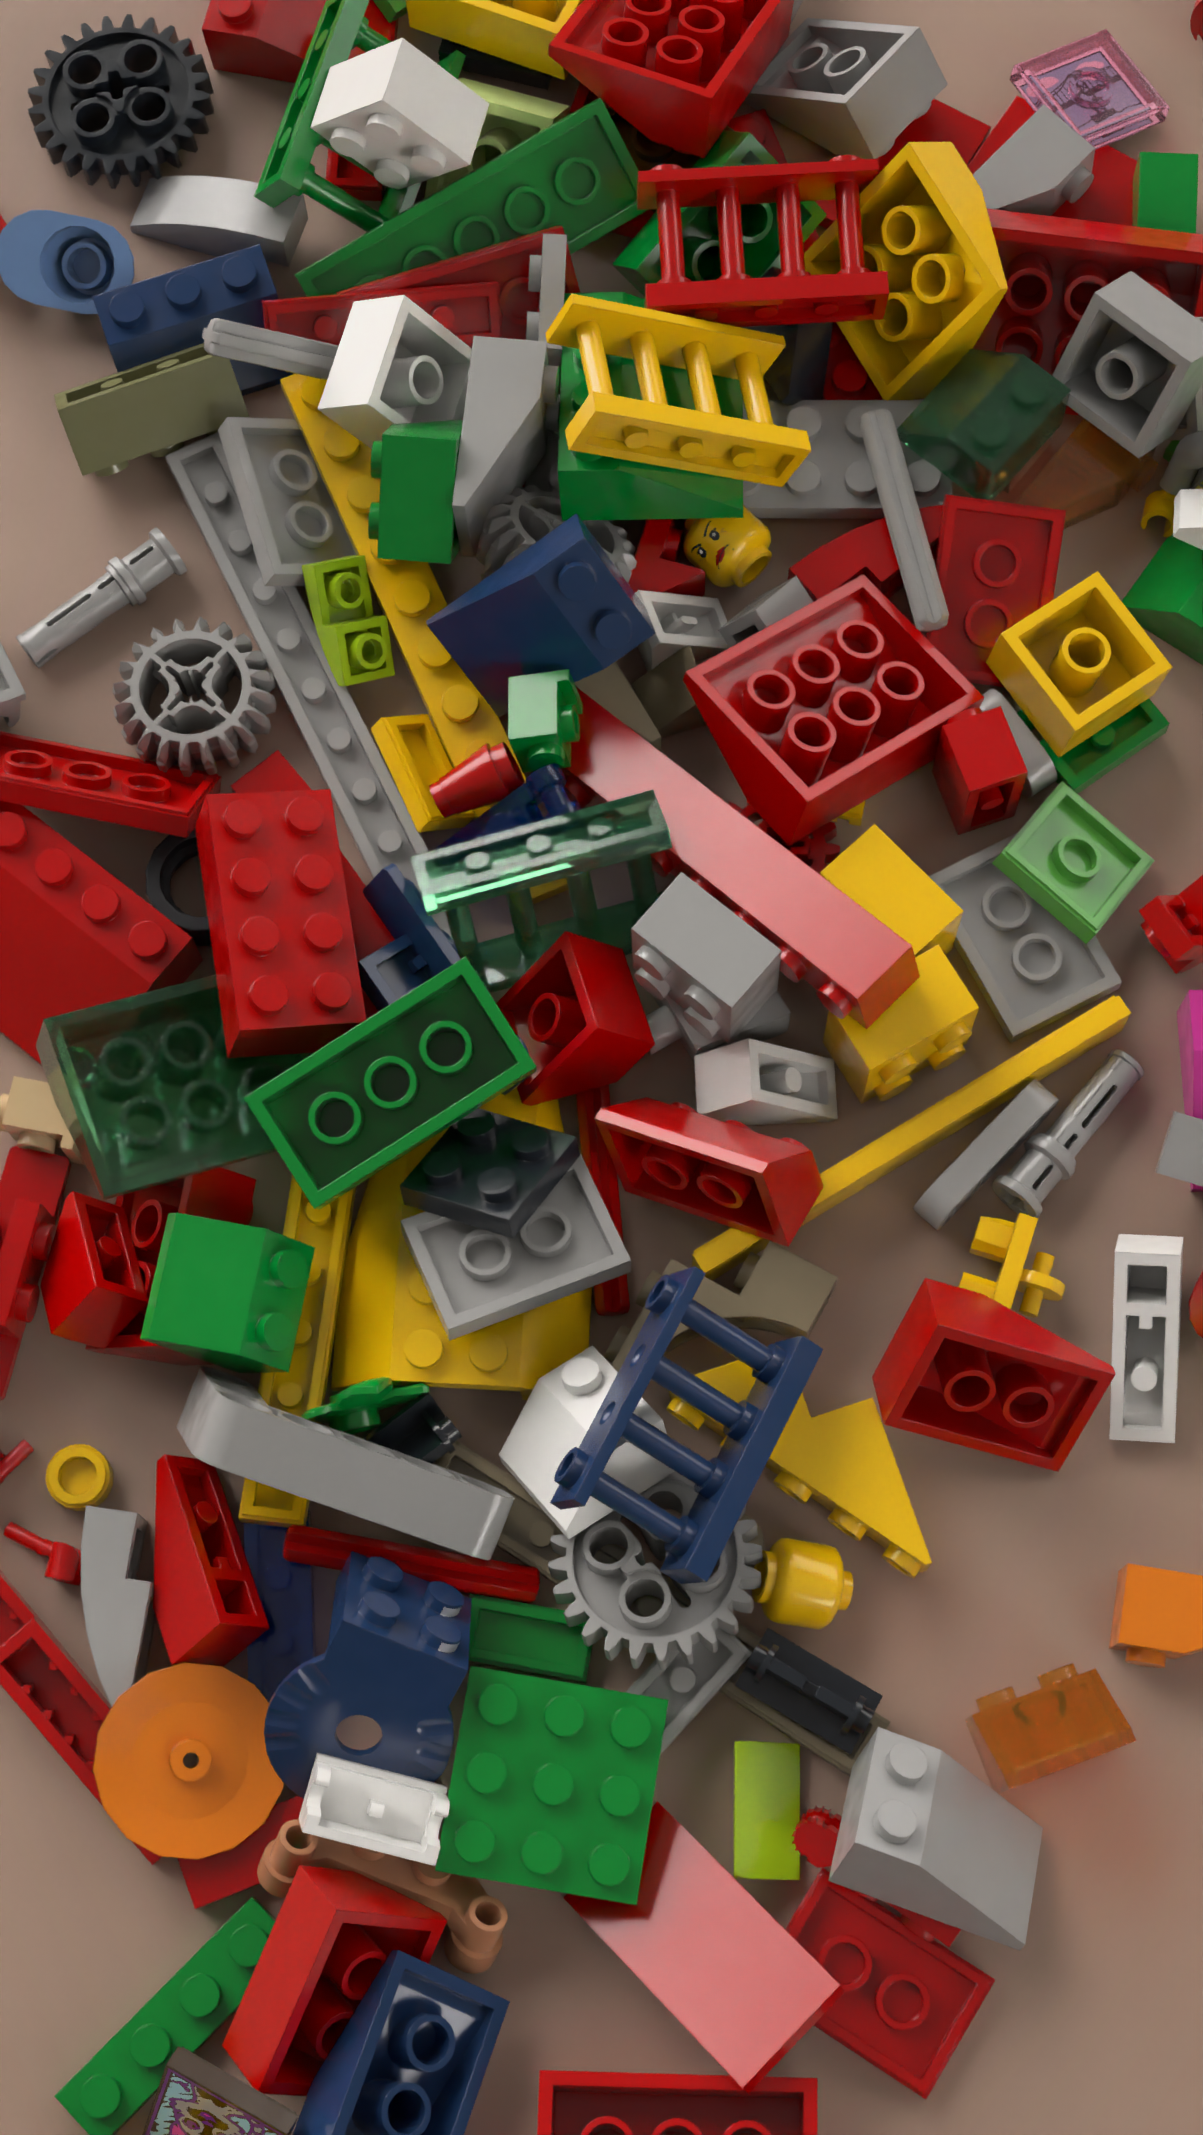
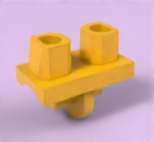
M1019 1213L1014 1223L1004 1219L980 1217L969 1253L1000 1262L1001 1267L996 1282L963 1272L958 1287L984 1294L1009 1309L1012 1307L1016 1290L1024 1293L1019 1313L1033 1318L1038 1316L1042 1299L1059 1301L1062 1299L1065 1291V1284L1050 1276L1055 1259L1054 1256L1044 1252H1036L1032 1269H1023L1038 1218Z

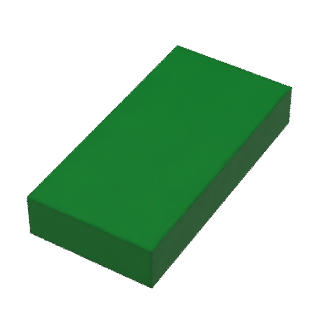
M469 1593V1598L472 1599L469 1662L587 1683L593 1644L587 1647L581 1635L587 1621L577 1626L569 1627L564 1616L565 1610Z

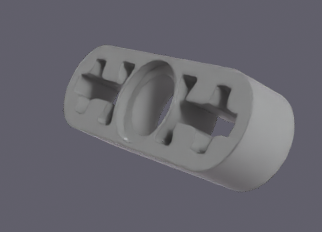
M1036 1079L1030 1082L920 1197L913 1209L934 1229L939 1230L1040 1126L1059 1103V1099Z

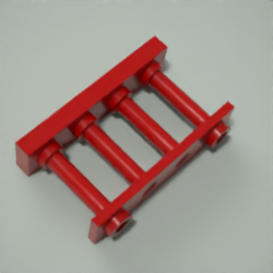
M840 155L829 161L687 169H683L675 164H663L655 166L649 171H638L637 210L657 209L662 278L657 283L645 284L644 308L736 327L884 319L889 297L887 271L871 272L870 269L865 268L859 194L878 175V159H861L855 155ZM836 200L841 270L837 274L811 275V273L805 271L800 201ZM776 203L781 273L777 277L751 278L745 274L741 204ZM717 206L721 277L717 280L691 281L685 277L681 208Z

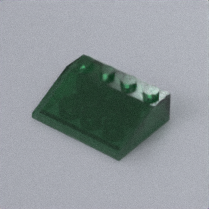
M216 974L45 1018L36 1042V1048L55 1104L103 1200L276 1152V1148L244 1100V1097L313 1054L299 1053L228 1058Z

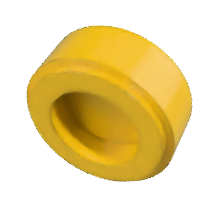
M69 1445L59 1450L50 1460L45 1478L47 1489L50 1495L67 1509L85 1511L86 1506L97 1507L108 1497L113 1486L111 1464L101 1452L89 1445Z

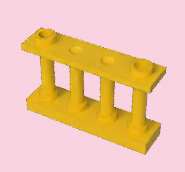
M572 293L545 333L547 343L580 350L589 395L565 429L569 450L777 487L785 485L812 451L807 431L777 426L773 423L763 376L785 348L784 336ZM605 354L634 360L642 400L614 395ZM660 365L687 370L695 410L668 405ZM713 375L739 380L748 420L721 414Z

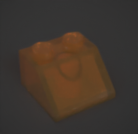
M1074 1663L1038 1676L1037 1679L1041 1689L1017 1698L1013 1686L975 1700L980 1712L969 1716L965 1721L991 1788L998 1794L1136 1741L1129 1723L1096 1668L1078 1675Z

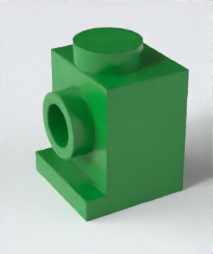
M569 669L509 677L508 740L523 773L534 771L553 773L562 768L571 767V742L580 740L578 714H583V703Z

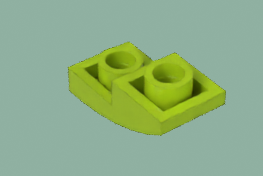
M351 555L302 565L305 588L316 631L338 686H349L394 676L395 669L387 616L374 615L365 555Z

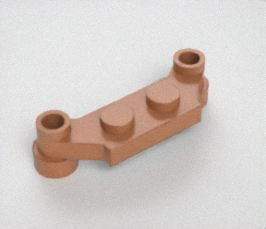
M298 1819L290 1820L282 1825L277 1838L266 1846L258 1864L257 1876L260 1884L267 1892L280 1898H286L299 1865L355 1871L441 1913L446 1918L447 1925L450 1927L444 1942L445 1954L450 1963L463 1972L477 1974L488 1970L493 1965L502 1947V1931L508 1920L507 1910L501 1901L488 1896L477 1878L435 1871L436 1865L432 1866L303 1833Z

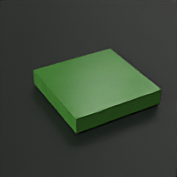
M1061 781L992 864L1087 944L1099 932L1155 860Z

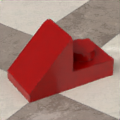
M647 519L635 555L637 564L631 570L632 575L628 583L634 592L644 590L701 597L705 595V571L677 563L685 534L684 530L677 528V519Z

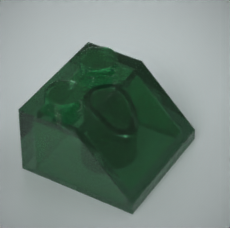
M970 349L896 430L899 440L974 498L994 500L1062 425L1071 389L1024 354Z

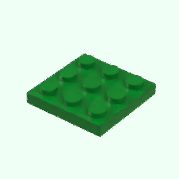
M470 1666L448 1793L450 1801L449 1814L443 1821L440 1851L435 1871L637 1905L669 1700Z

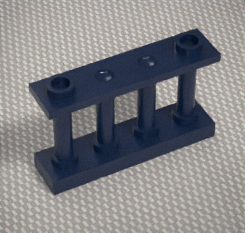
M696 1266L670 1275L666 1274L652 1288L645 1303V1308L650 1313L579 1448H572L561 1461L554 1477V1481L559 1486L550 1502L560 1510L583 1507L591 1496L665 1542L664 1548L669 1553L659 1571L680 1584L708 1581L823 1351V1348L804 1336L778 1341L765 1346L695 1301L693 1297L706 1274ZM680 1322L753 1369L752 1376L756 1378V1381L746 1400H742L739 1403L735 1402L663 1356ZM650 1380H653L724 1425L723 1433L727 1435V1438L717 1458L705 1459L633 1413ZM620 1437L695 1483L694 1491L698 1495L687 1516L685 1515L678 1519L603 1472Z

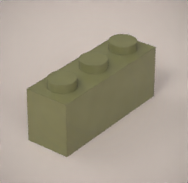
M204 343L54 394L57 411L82 476L93 472L98 477L118 473L129 465L128 460L148 453L152 457H163L183 448V441L203 434L208 437L217 433L227 417H249L230 359L209 355L204 350Z

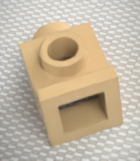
M14 1076L10 1093H3L0 1097V1131L9 1132L14 1140H18L17 1146L19 1148H28L54 1154L56 1147L61 1148L71 1163L84 1165L98 1105L86 1089Z

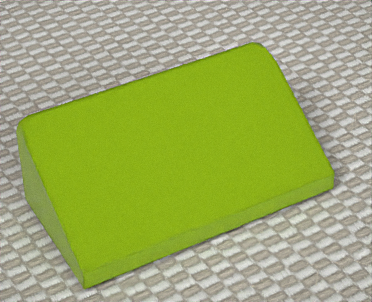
M734 1741L733 1877L735 1879L800 1880V1852L795 1851L796 1846L792 1844L794 1840L792 1834L796 1831L795 1827L800 1822V1744Z

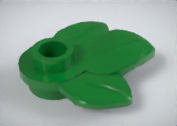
M373 1378L351 1385L339 1394L329 1397L330 1404L310 1409L304 1412L301 1417L313 1422L329 1424L330 1428L353 1435L382 1425L379 1415L380 1410L409 1402L430 1392L428 1385L422 1383L393 1388L391 1378Z

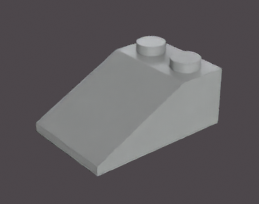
M807 18L786 39L743 102L756 110L765 109L770 118L836 155H855L862 159H876L886 154L893 147L895 139L913 120L921 117L929 110L931 101L948 83L920 27Z
M483 336L473 337L452 502L461 556H475L478 551L480 534L492 505L500 504L504 494L511 495L515 487L522 488L546 453L549 430L559 431V366L549 365L548 348L545 341Z
M878 1727L852 1766L828 1881L1021 1950L1026 1942L1043 1828L942 1750Z

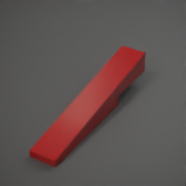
M0 1570V1685L102 1805L93 1773L98 1731L107 1717L111 1705ZM133 1842L151 1865H154L163 1857Z

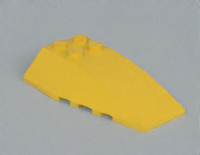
M516 1088L507 1095L500 1094L479 1107L486 1111L564 1133L558 1099L534 1106L521 1103ZM448 1128L369 1178L348 1241L336 1321L332 1391H343L351 1385L366 1380L388 1377L392 1379L393 1388H396V1385L410 1386L422 1383L429 1387L520 1391L522 1400H528L539 1378L589 1348L592 1287L449 1341L404 1239L400 1222L403 1219L425 1212L404 1205L400 1184Z

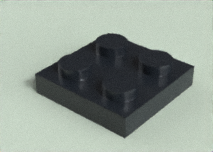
M478 1108L451 1125L400 1184L404 1205L513 1239L579 1158L577 1138L569 1134Z

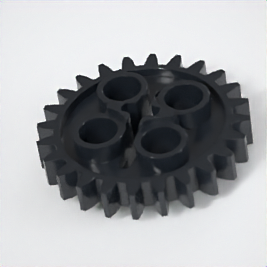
M127 14L122 26L117 28L113 27L112 21L108 16H104L102 30L94 32L90 26L83 23L81 24L83 38L78 41L65 34L62 35L61 39L65 51L61 54L56 51L47 50L45 56L50 69L35 68L33 73L39 86L28 88V94L33 104V107L28 109V113L33 123L35 134L41 148H46L49 158L54 165L63 162L67 175L71 178L83 170L86 181L91 186L97 182L101 174H105L111 189H116L121 175H129L134 187H138L141 182V172L148 170L158 180L162 177L160 164L165 161L178 169L182 166L178 155L180 149L188 152H197L198 147L194 134H208L209 132L205 116L214 114V107L210 97L214 91L202 54H195L192 41L189 38L179 41L175 27L172 25L165 28L159 34L155 19L152 17L143 24L141 29L136 28L132 14Z

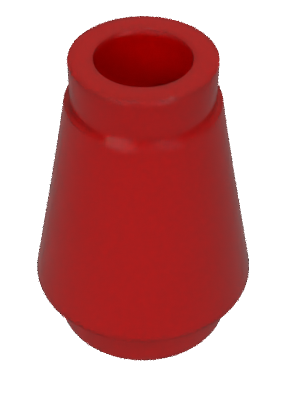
M505 742L493 747L486 743L439 778V781L429 785V789L440 813L444 818H447L454 814L514 799L513 792L525 787V782Z

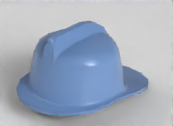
M30 210L15 216L0 233V276L4 284L17 297L36 305L80 314H98L92 296L130 285L133 282L134 257L127 240L113 226L99 220L52 210Z

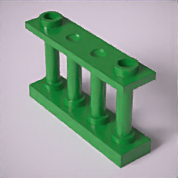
M327 0L254 197L275 208L291 196L295 195L298 197L303 193L360 229L368 232L413 206L421 182L399 190L387 186L379 210L376 211L315 173V166L310 162L315 148L322 144L374 177L373 172L355 159L335 151L327 139L310 127L330 67L348 60L351 50L355 47L366 53L392 42L368 26L369 20L364 17L369 0ZM456 50L437 64L456 79H459L458 77L466 55Z

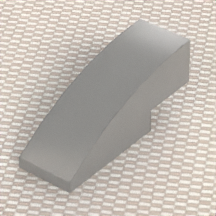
M165 176L158 180L156 178L149 179L130 224V229L132 233L215 257L260 244L266 261L289 267L308 221V214L303 193L298 197L293 195L275 208H272L254 197L258 186L257 182L213 176Z
M86 1506L81 1541V1596L91 1652L98 1677L112 1708L117 1697L146 1675L156 1621L153 1608L154 1584L148 1581L137 1580L148 1521L135 1512Z

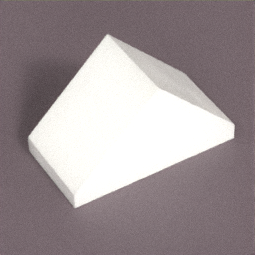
M644 590L635 592L646 607L655 630L653 636L637 646L647 672L654 669L683 647H691L695 661L716 656L730 648L718 631L727 623L718 598Z

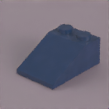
M577 514L426 621L427 626L498 717L508 713L509 677L569 669L575 683L604 670L655 634L646 607Z
M392 1950L312 2080L292 2135H464L510 2001L400 1950Z

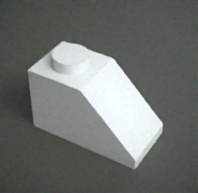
M750 1038L694 1056L697 1112L701 1115L723 1122L726 1120H736L745 1125L830 1122L838 1119L834 1059Z

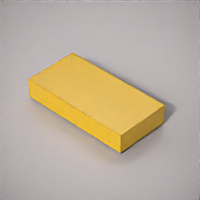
M428 714L381 717L371 728V731L417 832L465 827L475 817L473 811L454 814L444 818L436 806L429 789V785L439 781V778L452 770L453 767Z

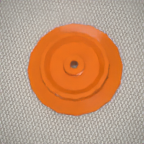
M183 1662L147 1673L117 1697L98 1731L93 1773L103 1809L127 1839L158 1856L198 1860L235 1848L265 1823L283 1790L284 1782L275 1772L266 1751L264 1726L269 1702L255 1684L222 1666ZM187 1753L196 1754L197 1759L193 1766L188 1767L183 1763V1758Z

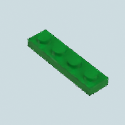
M251 1897L56 2093L54 2097L89 2135H115L157 2092L166 2064L177 2047H184L195 2054L237 2011L276 1921L256 1897Z

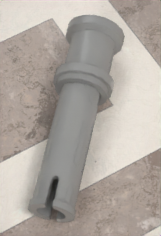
M157 527L148 533V541L122 559L115 556L109 560V565L105 567L107 573L97 579L96 582L73 596L39 623L16 636L19 644L38 668H41L46 662L55 657L57 653L73 644L128 603L132 606L144 603L147 600L146 593L175 573L181 576L187 572L183 560Z
M1119 1049L1111 1050L1108 1058L1080 1092L1074 1096L1070 1104L1047 1132L1029 1137L1024 1143V1149L1026 1150L1024 1155L1006 1176L999 1175L992 1182V1189L1000 1200L1017 1214L1023 1213L1038 1218L1042 1213L1041 1203L1060 1180H1068L1074 1174L1076 1166L1074 1157L1101 1124L1106 1121L1110 1113L1137 1080L1144 1076V1070L1141 1065L1124 1051Z

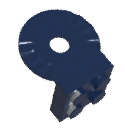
M351 1551L336 1580L326 1652L302 1663L284 1678L274 1692L266 1713L264 1736L267 1755L277 1775L294 1793L304 1799L317 1753L435 1783L444 1772L453 1747L454 1724L449 1705L468 1671L472 1599L463 1596L455 1587L445 1582H429L406 1573L388 1559L382 1557L369 1558ZM363 1715L379 1724L382 1730V1737L373 1747L356 1750L345 1746L338 1739L336 1734L337 1726L347 1717Z

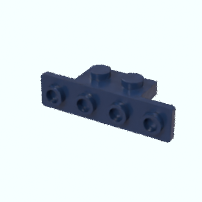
M394 863L383 868L363 889L364 896L395 939L358 962L361 987L378 1012L461 960L453 939L447 932L439 928L423 905L417 887L412 881L403 876ZM517 1035L518 1039L520 1040V1042L522 1043V1045H523L524 1048L526 1049L527 1053L529 1054L528 1049H527L525 1043H524L523 1040ZM529 1075L528 1077H526L525 1079H523L522 1081L515 1084L514 1086H512L511 1088H509L501 1094L507 1095L508 1093L516 1089L519 1085H521L531 1075Z

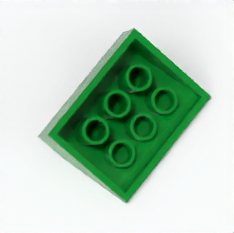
M625 292L572 293L644 308L645 299ZM564 293V304L571 293ZM562 346L558 444V482L562 521H567L575 514L582 521L743 518V480L569 450L565 429L589 394L580 350ZM605 354L614 395L642 400L634 360ZM660 365L668 405L695 410L687 370ZM713 375L721 414L743 419V396L739 380Z

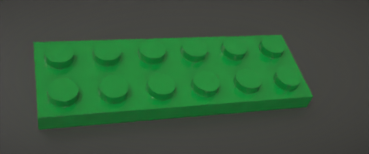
M597 98L294 275L306 297L335 295L338 291L558 225L563 226L564 233L567 235V244L571 255L648 210H637L639 170L601 98Z

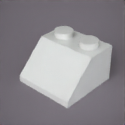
M593 1345L538 1379L499 1453L502 1464L568 1539L614 1511L591 1496L583 1507L560 1510L550 1503L559 1486L554 1481V1477L561 1461L572 1448H579L618 1374L615 1368ZM641 1397L633 1413L666 1433L663 1419ZM621 1437L603 1472L638 1494L675 1472Z

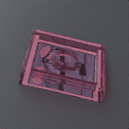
M1107 29L1013 66L1010 81L1034 112L1044 104L1093 145L1095 150L1164 122L1170 108Z

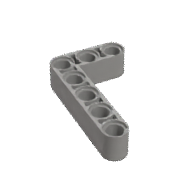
M200 1366L176 1427L192 1455L209 1465L480 1559L491 1560L515 1499L510 1493L491 1484L268 1406L250 1383L231 1374L205 1366Z

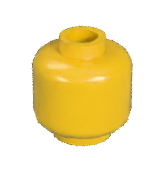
M781 1538L772 1545L769 1551L762 1550L763 1561L754 1567V1569L761 1572V1588L751 1590L754 1602L761 1603L763 1613L767 1619L781 1624L822 1629L832 1622L838 1610H846L848 1608L853 1592V1576L850 1571L844 1570L842 1558L836 1548L827 1544Z

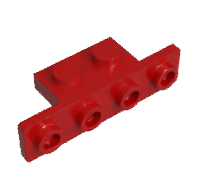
M12 1146L9 1149L0 1180V1223L2 1226L0 1243V1401L6 1397L26 1323L32 1321L37 1310L40 1296L38 1282L44 1261L47 1262L57 1229L55 1222L72 1166L69 1159L65 1156L28 1148L23 1149L18 1146Z

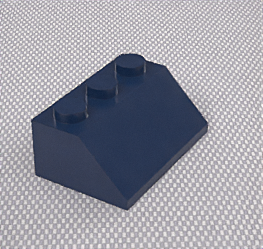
M260 244L92 296L117 372L204 343L202 338L203 330L208 327L210 320L214 318L265 329L262 301L279 299ZM230 359L242 396L281 384L280 379L295 374Z

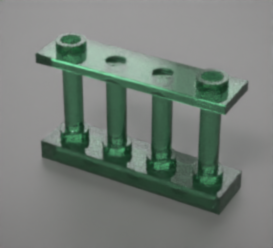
M649 790L411 856L410 860L427 916L445 911L451 938L457 947L459 957L462 959L466 956L489 993L511 988L565 931L621 948L625 955L632 954L631 928L664 892L657 893L650 854L672 848L669 828L654 790ZM626 861L634 900L598 909L590 871ZM566 878L574 916L538 926L530 887ZM505 895L514 933L478 943L469 904Z

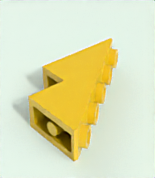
M740 1360L695 1374L696 1377L737 1403L747 1399L756 1381V1378L752 1376L753 1369ZM669 1391L671 1402L666 1410L693 1430L698 1431L701 1425L704 1424L722 1436L724 1439L719 1445L722 1448L727 1438V1435L723 1433L724 1425ZM801 1393L765 1467L777 1474L773 1483L788 1496L802 1504H806L811 1497L831 1511L827 1520L850 1538L860 1541L865 1534L886 1548L882 1558L906 1576L914 1579L918 1572L927 1571L932 1561L873 1397L811 1418L803 1393Z

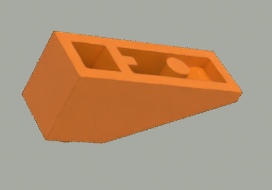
M1130 1563L1126 1564L1118 1571L1109 1649L1126 1651L1125 1662L1153 1668H1165L1166 1658L1177 1659L1203 1651V1576Z

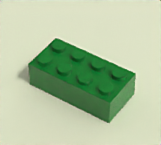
M465 956L245 1096L244 1100L313 1208L321 1209L537 1071V1067Z

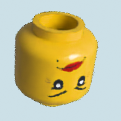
M743 505V518L687 519L685 522V528L688 532L683 543L684 555L696 568L704 570L706 577L716 586L727 588L736 584L740 588L745 587L764 571L771 560L772 552L768 549L771 543L770 530L745 505Z

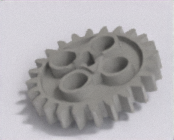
M675 1471L640 1493V1495L662 1509L678 1511L682 1515L681 1517L688 1515L698 1493L694 1491L695 1483ZM744 1507L716 1563L718 1570L707 1582L680 1584L670 1577L680 1592L691 1601L689 1607L682 1608L672 1596L667 1582L656 1565L652 1562L645 1564L640 1542L621 1523L624 1516L616 1511H612L570 1539L564 1534L551 1536L550 1542L553 1551L563 1556L548 1562L551 1578L564 1580L553 1588L557 1604L572 1603L564 1612L565 1620L569 1627L577 1626L587 1621L581 1633L583 1642L587 1647L596 1643L602 1637L606 1638L604 1651L606 1658L610 1661L618 1656L625 1647L629 1649L632 1667L638 1669L642 1664L646 1652L655 1653L661 1670L667 1669L669 1654L671 1651L676 1650L680 1652L688 1665L693 1664L694 1652L692 1645L701 1642L711 1652H717L718 1644L715 1631L718 1628L735 1636L739 1632L738 1621L732 1611L752 1613L754 1609L753 1598L742 1589L761 1588L762 1584L761 1572L749 1567L763 1561L762 1546L748 1543L758 1535L756 1521H739L746 1512V1507ZM638 1526L645 1542L656 1559L659 1561L665 1560L669 1553L664 1548L665 1542ZM607 1544H618L627 1549L625 1556L613 1564H603L594 1559L596 1552ZM644 1595H653L664 1602L662 1608L656 1614L648 1617L635 1615L629 1609L637 1598Z

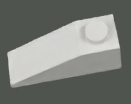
M1119 1234L1114 1261L1111 1365L1116 1375L1111 1381L1109 1439L1175 1443L1184 1237Z

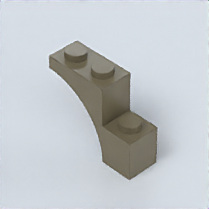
M769 1241L761 1256L750 1252L733 1284L742 1290L740 1295L704 1277L693 1299L739 1329H757L774 1332L790 1338L804 1336L808 1339L835 1290L838 1277L782 1246ZM671 1259L663 1274L655 1270L650 1273L636 1300V1304L643 1307L641 1314L632 1329L625 1325L619 1328L605 1354V1359L612 1362V1366L617 1372H619L650 1313L645 1308V1303L654 1285L664 1275H670L688 1269V1267ZM680 1322L663 1356L676 1347L701 1335Z

